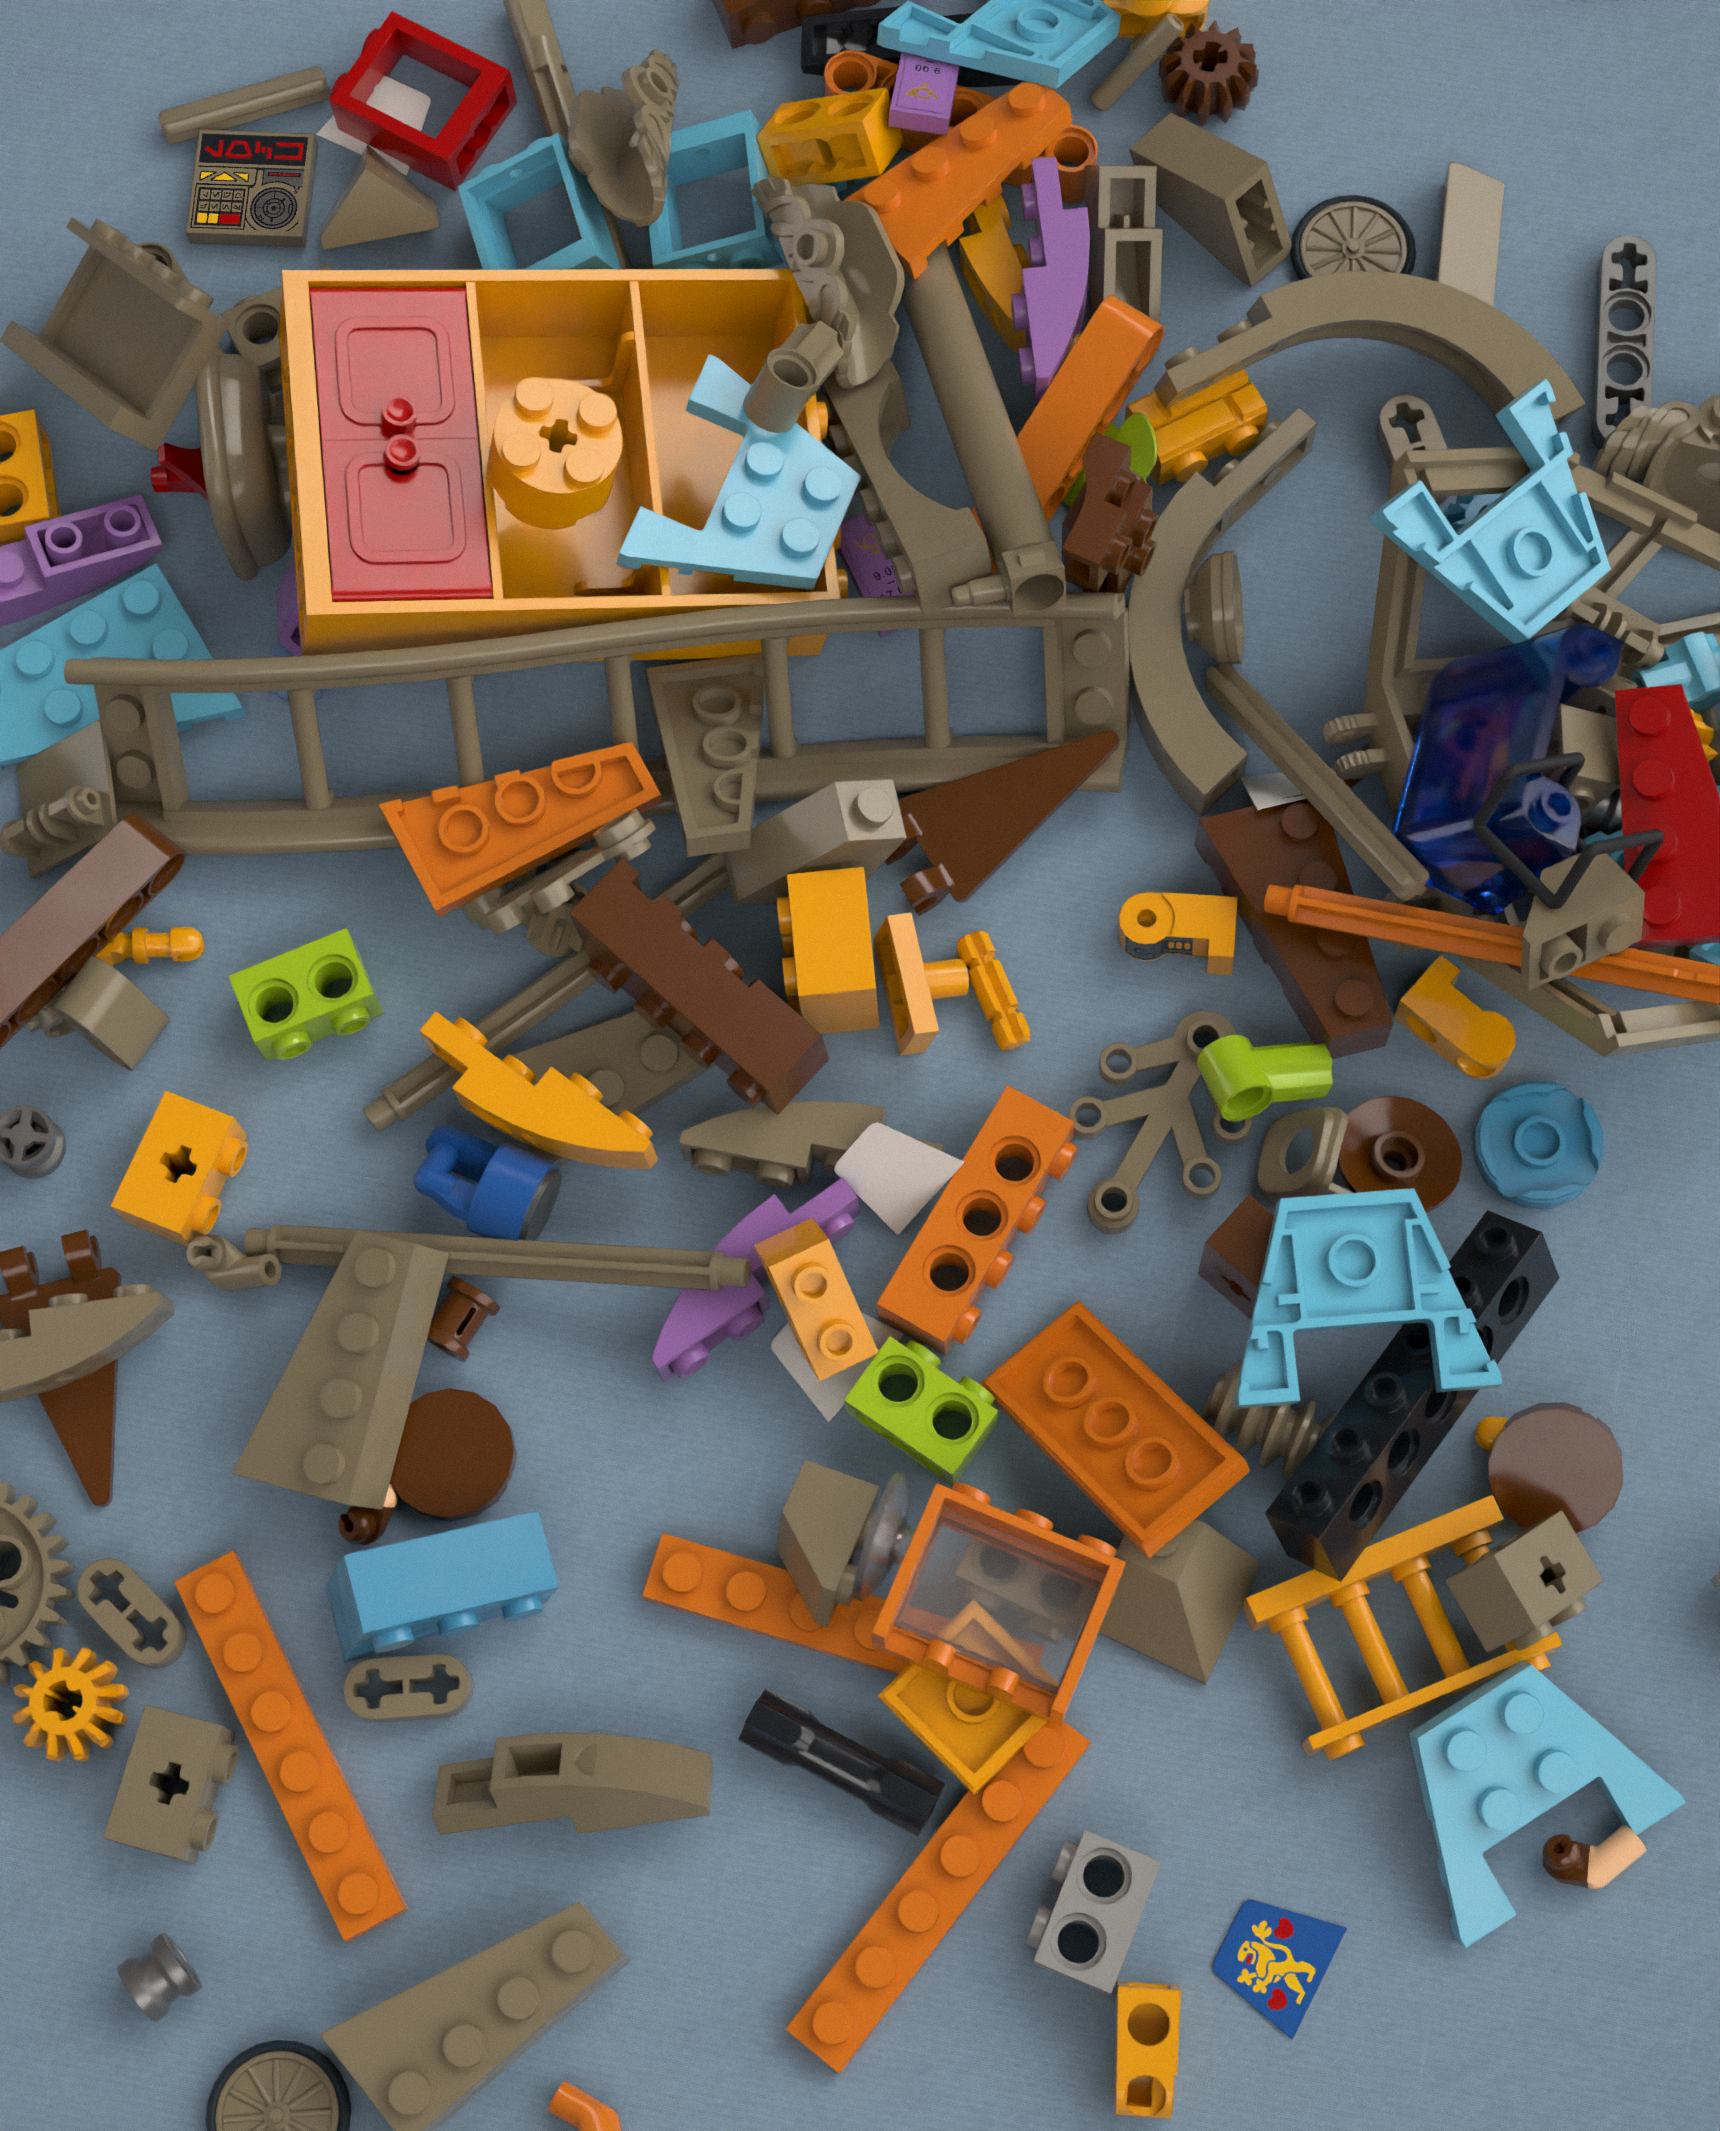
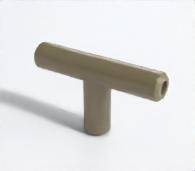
M1166 14L1147 35L1140 34L1134 37L1127 56L1090 94V100L1097 109L1107 111L1184 31V25L1177 16Z

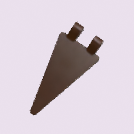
M1107 730L900 799L898 803L907 838L886 859L885 863L890 865L899 860L917 843H919L933 866L932 868L917 872L899 884L918 916L937 906L949 893L958 903H964L969 900L1118 749L1120 744L1118 735L1112 730Z
M88 1230L61 1236L64 1255L72 1277L39 1285V1271L33 1252L27 1253L24 1246L1 1251L0 1268L9 1291L7 1294L0 1295V1321L4 1329L26 1330V1337L31 1336L29 1310L49 1307L48 1299L54 1296L87 1294L88 1301L113 1298V1289L121 1287V1275L111 1267L102 1269L101 1253L97 1238L90 1236ZM118 1359L90 1375L59 1388L38 1394L90 1500L100 1507L108 1506L113 1498Z

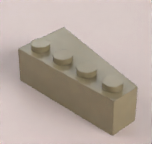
M356 1231L232 1474L345 1505L382 1510L449 1253L366 1231Z
M577 1902L321 2033L320 2036L394 2131H436L631 1959L586 1905Z

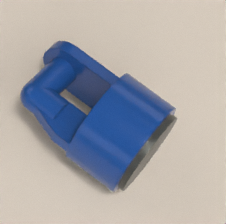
M451 1126L436 1127L425 1143L428 1155L413 1178L416 1190L433 1199L452 1216L466 1221L467 1229L480 1236L518 1241V1239L537 1240L550 1216L560 1189L562 1172L559 1171L558 1163L507 1141L499 1147ZM455 1172L468 1179L478 1182V1186L470 1182H467L463 1179H460L456 1176H453L450 1173Z

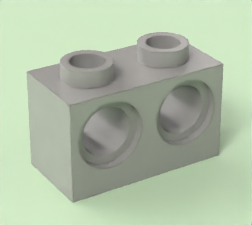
M1086 1830L1083 1832L1079 1845L1066 1840L1051 1877L1052 1880L1063 1884L1055 1907L1051 1910L1040 1905L1025 1943L1038 1949L1033 1965L1109 1997L1113 1991L1162 1862ZM1099 1859L1113 1862L1122 1874V1887L1119 1892L1105 1898L1093 1895L1086 1888L1083 1880V1872L1088 1864ZM1071 1924L1085 1925L1096 1936L1097 1952L1091 1960L1085 1963L1070 1962L1059 1951L1058 1936L1065 1927Z

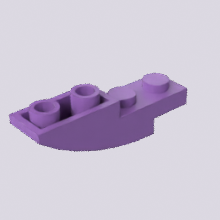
M1056 156L1032 159L1031 183L1021 184L1024 221L1035 220L1037 237H1028L1030 268L1022 269L1021 293L1011 294L1014 331L1025 330L1027 341L1026 348H1018L1021 385L1032 384L1035 407L1079 339L1087 299L1090 248L1088 207L1063 210Z
M142 494L25 526L24 540L0 546V627L29 618L81 597L119 578L161 552L162 542Z
M843 1177L791 1214L788 1213L774 1194L749 1213L716 1245L712 1251H723L726 1257L750 1259L751 1276L747 1288L724 1286L721 1291L682 1290L662 1327L651 1357L657 1373L664 1382L675 1374L680 1379L694 1374L711 1359L712 1355L709 1350L729 1336L733 1341L743 1339L765 1321L762 1313L768 1310L770 1305L767 1293L760 1284L767 1280L768 1277L754 1248L755 1244L812 1217L828 1237L831 1245L845 1237L855 1227L856 1222L853 1219L860 1214L858 1197Z

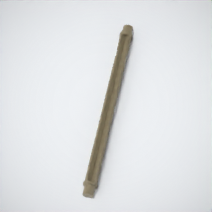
M723 852L712 854L650 900L656 903L664 894L683 911L682 917L685 919L730 887ZM585 947L582 952L576 951L473 1025L487 1038L488 1043L484 1046L485 1049L493 1055L497 1054L597 982L587 969L592 962ZM432 1054L392 1084L383 1088L380 1091L382 1096L362 1110L375 1129L381 1132L399 1118L402 1122L406 1120L411 1114L455 1084L462 1074L436 1054Z
M274 1224L270 1229L249 1228L245 1234L244 1250L249 1257L271 1253L283 1264L338 1267L356 1231L360 1229ZM361 1230L449 1253L444 1274L721 1291L724 1286L747 1288L751 1276L749 1258L726 1257L723 1251L526 1239L514 1241L492 1237Z

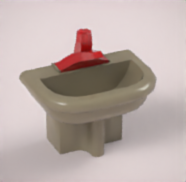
M217 345L205 367L198 373L195 380L201 447L185 449L164 442L157 449L158 462L161 465L151 468L150 478L156 493H199L209 502L214 526L236 576L243 581H248L256 577L259 568L271 565L281 559L291 545L292 521L283 394L273 395L270 393L263 373L250 359L238 354H224Z

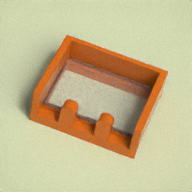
M955 1482L950 1489L936 1483L872 1631V1646L1061 1727L1123 1576L1126 1562L1115 1558L1117 1550L1102 1540L1088 1535H1079L1077 1541L1053 1532L1054 1524L1035 1512L1017 1508L1014 1515L995 1508L989 1505L990 1496L975 1487Z

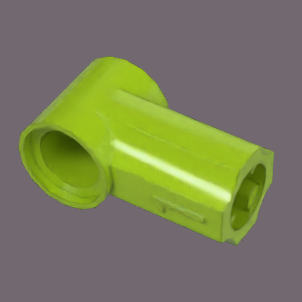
M1229 1035L1217 1039L1206 1046L1200 1052L1196 1061L1222 1117L1228 1121L1249 1119L1261 1113L1271 1103L1326 1097L1333 1085V1059L1325 1044H1314L1312 1041L1252 1047L1247 1037L1243 1035Z

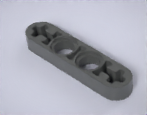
M1632 235L1619 236L1608 243L1604 248L1597 271L1591 435L1598 451L1603 448L1606 437L1616 428L1612 424L1618 410V405L1628 404L1625 418L1641 405L1652 409L1657 260L1651 245L1641 237ZM1622 258L1630 259L1631 267L1635 269L1630 288L1620 289L1623 281V268L1618 263ZM1620 308L1630 309L1640 318L1641 326L1633 331L1619 330L1610 322L1609 314ZM1615 362L1629 363L1638 371L1639 380L1631 385L1617 384L1610 379L1606 368Z

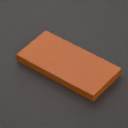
M1079 1300L980 1383L982 1387L994 1396L995 1400L993 1402L1148 1559L1250 1472L1246 1460Z

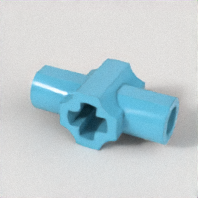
M1701 631L1684 636L1674 644L1665 647L1663 656L1660 659L1661 662L1657 663L1654 667L1646 666L1636 669L1631 674V681L1638 685L1637 688L1682 684L1689 707L1695 713L1711 709L1720 703V645H1718L1713 633L1705 634Z

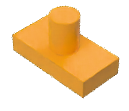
M912 913L887 915L873 940L899 1054L903 1056L924 1053L939 1032L932 1000L966 996L969 990L967 967L962 958L923 963Z

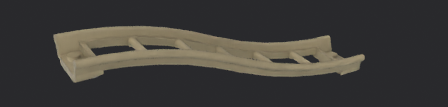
M1066 592L1067 606L1016 618L1013 617L1009 603L1005 602V600L979 606L967 605L958 608L952 606L923 615L914 595L724 608L414 648L238 659L162 660L92 657L91 659H68L64 666V678L67 684L94 685L102 730L107 736L112 781L116 796L117 822L119 823L132 813H137L183 849L186 855H274L348 852L401 847L379 804L397 799L406 802L431 796V791L433 790L334 797L333 788L328 787L314 700L317 689L418 682L446 678L461 785L458 788H463L489 781V777L484 775L472 683L475 681V675L604 658L613 746L633 742L639 753L630 671L632 654L761 639L770 748H760L755 803L805 799L837 781L893 779L896 793L921 792L1107 730H1112L1118 735L1120 741L1118 749L1076 791L1121 793L1123 770L1129 750L1128 728L1131 723L1128 608H1125L1124 593ZM1043 627L1047 735L952 737V727H949L944 649L946 628ZM918 629L925 738L843 741L798 745L797 737H794L786 647L789 637L828 633ZM287 690L305 798L190 801L171 693H238ZM664 760L644 762L662 795L663 802L641 813L642 818L677 813Z

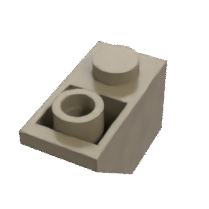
M1581 853L1543 869L1539 880L1555 895ZM1607 853L1597 855L1593 859L1574 891L1561 908L1550 909L1534 895L1522 936L1521 984L1527 991L1554 979L1564 978L1574 970L1611 953H1619L1642 939L1645 892Z
M805 1459L782 1510L776 1549L814 1622L828 1627L837 1604L849 1607L853 1600L862 1574V1568L854 1566L860 1550L871 1554L880 1535L884 1516L874 1513L880 1486Z

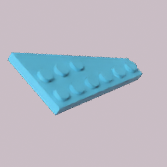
M157 563L0 650V771H4L3 766L23 762L100 719L94 685L67 684L65 681L64 666L68 659H91L92 657L162 660L213 659ZM171 693L178 732L194 729V723L224 717L226 721L248 717L234 693Z

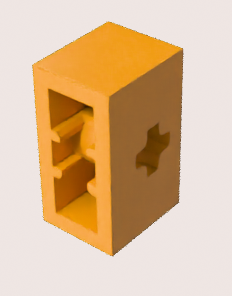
M165 1091L110 1205L111 1208L126 1223L188 1247L194 1238L201 1236V1234H209L215 1226L221 1210V1200L218 1197L228 1176L235 1177L239 1173L247 1156L248 1143L245 1141L247 1137L246 1132L235 1117ZM193 1165L196 1167V1171L192 1176L182 1174L178 1180L175 1178V1174L179 1169L189 1171Z

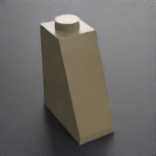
M1172 112L1129 148L1134 165L1157 166L1156 205L1244 284L1252 288L1290 255L1292 243L1266 161Z
M893 779L833 782L753 827L750 849L723 852L735 906L777 903V897L789 896L787 874L864 867L866 882L907 838Z

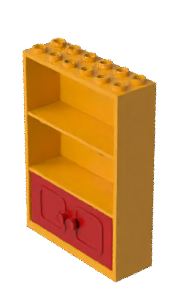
M791 269L282 270L278 337L301 656L414 648L503 638L715 609L848 598L847 573L845 569H837L835 550H839L841 544V525L813 590L733 581V575L694 570L690 576L678 574L680 568L641 564L639 570L624 568L616 564L619 552L640 506L695 530L704 529L744 438L740 434L686 412L689 397L709 354L719 358L752 385L769 352L780 348L800 322L814 324L807 305L808 302L801 292ZM530 377L570 380L585 385L597 393L607 395L615 403L617 418L622 429V452L611 494L606 504L594 516L591 513L587 517L577 520L575 526L565 529L537 528L516 519L505 509V502L498 495L495 488L492 490L488 480L487 463L497 413L506 398L516 390L518 384ZM815 393L805 405L796 423L822 443L821 439H825L827 435V407L824 401L817 402ZM828 634L789 637V642L786 645L787 656L820 655ZM761 639L632 654V660L726 658L762 653ZM604 658L592 659V660H585V661H578V662L604 661Z

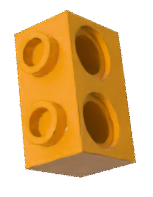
M887 87L782 103L756 137L770 177L787 179L790 186H802L807 183L819 185L881 176L904 143L901 129L888 126L891 99Z
M35 409L0 415V456L8 452H14L9 459L0 462V546L24 540L25 526L61 517L50 436ZM22 505L16 513L2 517L8 508Z
M813 1217L754 1245L802 1355L819 1381L879 1353L833 1247Z

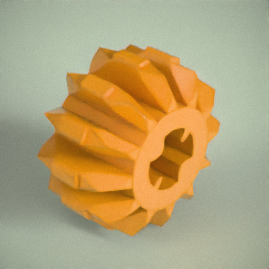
M57 1648L53 1650L51 1657L52 1670L38 1661L29 1663L28 1669L30 1674L37 1679L33 1688L25 1684H18L14 1687V1694L29 1701V1706L18 1709L13 1713V1722L20 1726H31L23 1742L32 1749L40 1748L46 1744L45 1752L47 1759L60 1762L69 1750L75 1760L79 1762L88 1761L91 1753L90 1739L100 1747L108 1749L114 1743L112 1736L104 1729L108 1722L118 1726L125 1725L128 1722V1716L113 1709L112 1704L123 1701L128 1697L129 1690L123 1684H110L115 1678L118 1668L108 1660L96 1665V1653L94 1651L81 1648L72 1660L67 1650ZM69 1692L82 1696L81 1708L72 1707L77 1713L73 1718L60 1713L61 1702L70 1703L65 1697Z

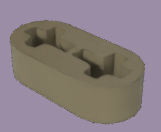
M1410 394L1397 395L1389 399L1382 407L1376 432L1379 445L1391 474L1393 464L1405 451L1448 449L1432 409L1420 397ZM1397 417H1404L1408 424L1416 423L1413 435L1414 443L1410 444L1403 427L1394 428ZM1448 496L1436 497L1435 502L1437 505H1440Z
M112 1558L96 1560L85 1568L79 1577L77 1585L78 1600L88 1614L129 1657L143 1666L151 1668L166 1667L178 1660L185 1649L187 1641L186 1627L180 1617L135 1570L120 1560ZM104 1576L114 1581L122 1576L124 1577L118 1589L131 1603L124 1611L106 1599L99 1604L96 1602L103 1593L97 1584ZM140 1615L157 1627L167 1622L168 1626L164 1629L162 1635L168 1643L162 1650L158 1651L151 1646L143 1651L140 1649L146 1637L133 1623Z
M445 1654L373 1658L361 1661L349 1671L343 1686L345 1703L350 1710L364 1720L375 1723L440 1719L455 1716L467 1707L472 1699L474 1690L472 1675L466 1666L451 1655ZM446 1668L449 1677L459 1680V1688L448 1692L446 1703L438 1704L437 1697L430 1692H415V1683L433 1682L437 1678V1670ZM379 1673L380 1679L386 1684H403V1693L382 1696L379 1708L372 1709L370 1701L359 1697V1688L369 1686L371 1675Z

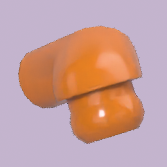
M567 2081L560 2085L547 2110L578 2129V2131H622L620 2119L612 2108Z

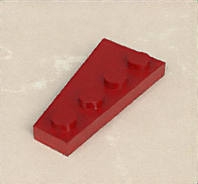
M1682 684L1615 690L1623 836L1653 829H1660L1665 836L1659 850L1636 883L1645 892L1642 939L1630 945V948L1644 949L1720 943V796ZM1645 845L1623 850L1626 873Z

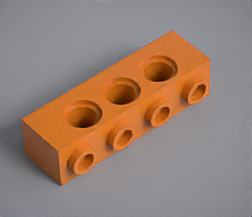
M1007 1085L962 1160L964 1161L963 1165L952 1176L877 1301L878 1318L946 1356L954 1341L964 1345L970 1338L982 1315V1310L976 1308L975 1305L988 1285L997 1290L1013 1264L1015 1256L1007 1251L1017 1234L1021 1231L1029 1235L1042 1216L1047 1201L1040 1198V1195L1051 1177L1059 1181L1064 1178L1078 1153L1079 1147L1072 1144L1075 1122ZM1020 1158L1031 1166L1032 1172L1023 1180L1009 1181L1004 1179L996 1169L1005 1159ZM978 1211H986L996 1216L1000 1225L992 1234L978 1236L969 1232L964 1222L971 1214ZM947 1265L961 1268L968 1277L966 1283L954 1291L939 1289L934 1285L931 1278L936 1270Z

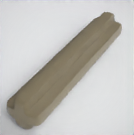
M314 66L162 110L159 113V121L167 142L176 144L199 137V130H224L327 100L330 97V90L324 71L321 67Z

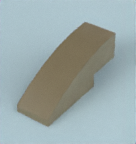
M1085 165V207H1088L1090 232L1088 275L1093 315L1100 304L1108 296L1113 295L1160 323L1163 229L1155 228L1157 166Z

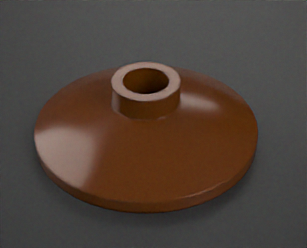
M1397 1096L1373 1098L1351 1110L1348 1114L1349 1121L1341 1145L1337 1167L1341 1177L1352 1192L1414 1188L1426 1213L1442 1205L1451 1196L1460 1180L1462 1154L1455 1134L1440 1115L1420 1102ZM1389 1159L1396 1162L1401 1171L1391 1169L1383 1160Z

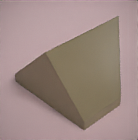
M367 145L322 224L320 236L322 249H332L439 228L438 206L435 201Z

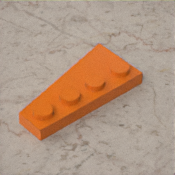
M1023 81L950 129L947 135H941L843 201L867 203L876 210L903 270L913 280H916L929 267L927 257L940 244L949 247L964 231L962 222L979 204L988 207L1003 192L1001 182L1013 170H1025L1032 163V159L1037 158L1073 122L1070 105L1050 87Z
M628 742L555 760L552 762V766L520 773L518 769L494 775L495 780L458 788L457 785L433 790L431 791V796L406 802L397 799L381 803L379 806L438 918L593 839V834L598 829L618 816L636 808L641 814L662 803L663 800L659 789L633 742Z

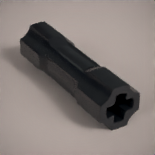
M768 1688L764 1689L759 1699L755 1702L738 1738L743 1744L782 1765L800 1767L862 1800L872 1813L916 1837H919L928 1822L945 1787L944 1782L905 1761L883 1757L821 1724L811 1711Z

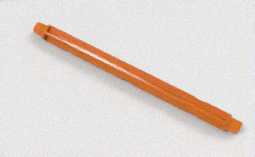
M1270 884L1265 895L1264 912L1287 916L1288 922L1521 967L1522 936L1525 929L1522 927L1298 884L1294 888ZM1627 948L1619 953H1611L1580 967L1568 975L1570 977L1720 1006V965Z

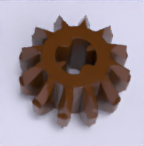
M1216 20L1210 25L1208 31L1204 32L1199 30L1193 23H1190L1185 31V38L1178 36L1167 48L1166 54L1163 55V59L1159 62L1158 76L1161 77V94L1164 97V102L1176 103V112L1181 118L1191 112L1197 113L1201 126L1205 124L1209 115L1212 114L1218 116L1226 124L1232 116V108L1245 111L1246 106L1250 103L1251 92L1254 91V87L1258 84L1259 70L1256 69V52L1253 44L1241 43L1238 27L1223 34L1220 33Z

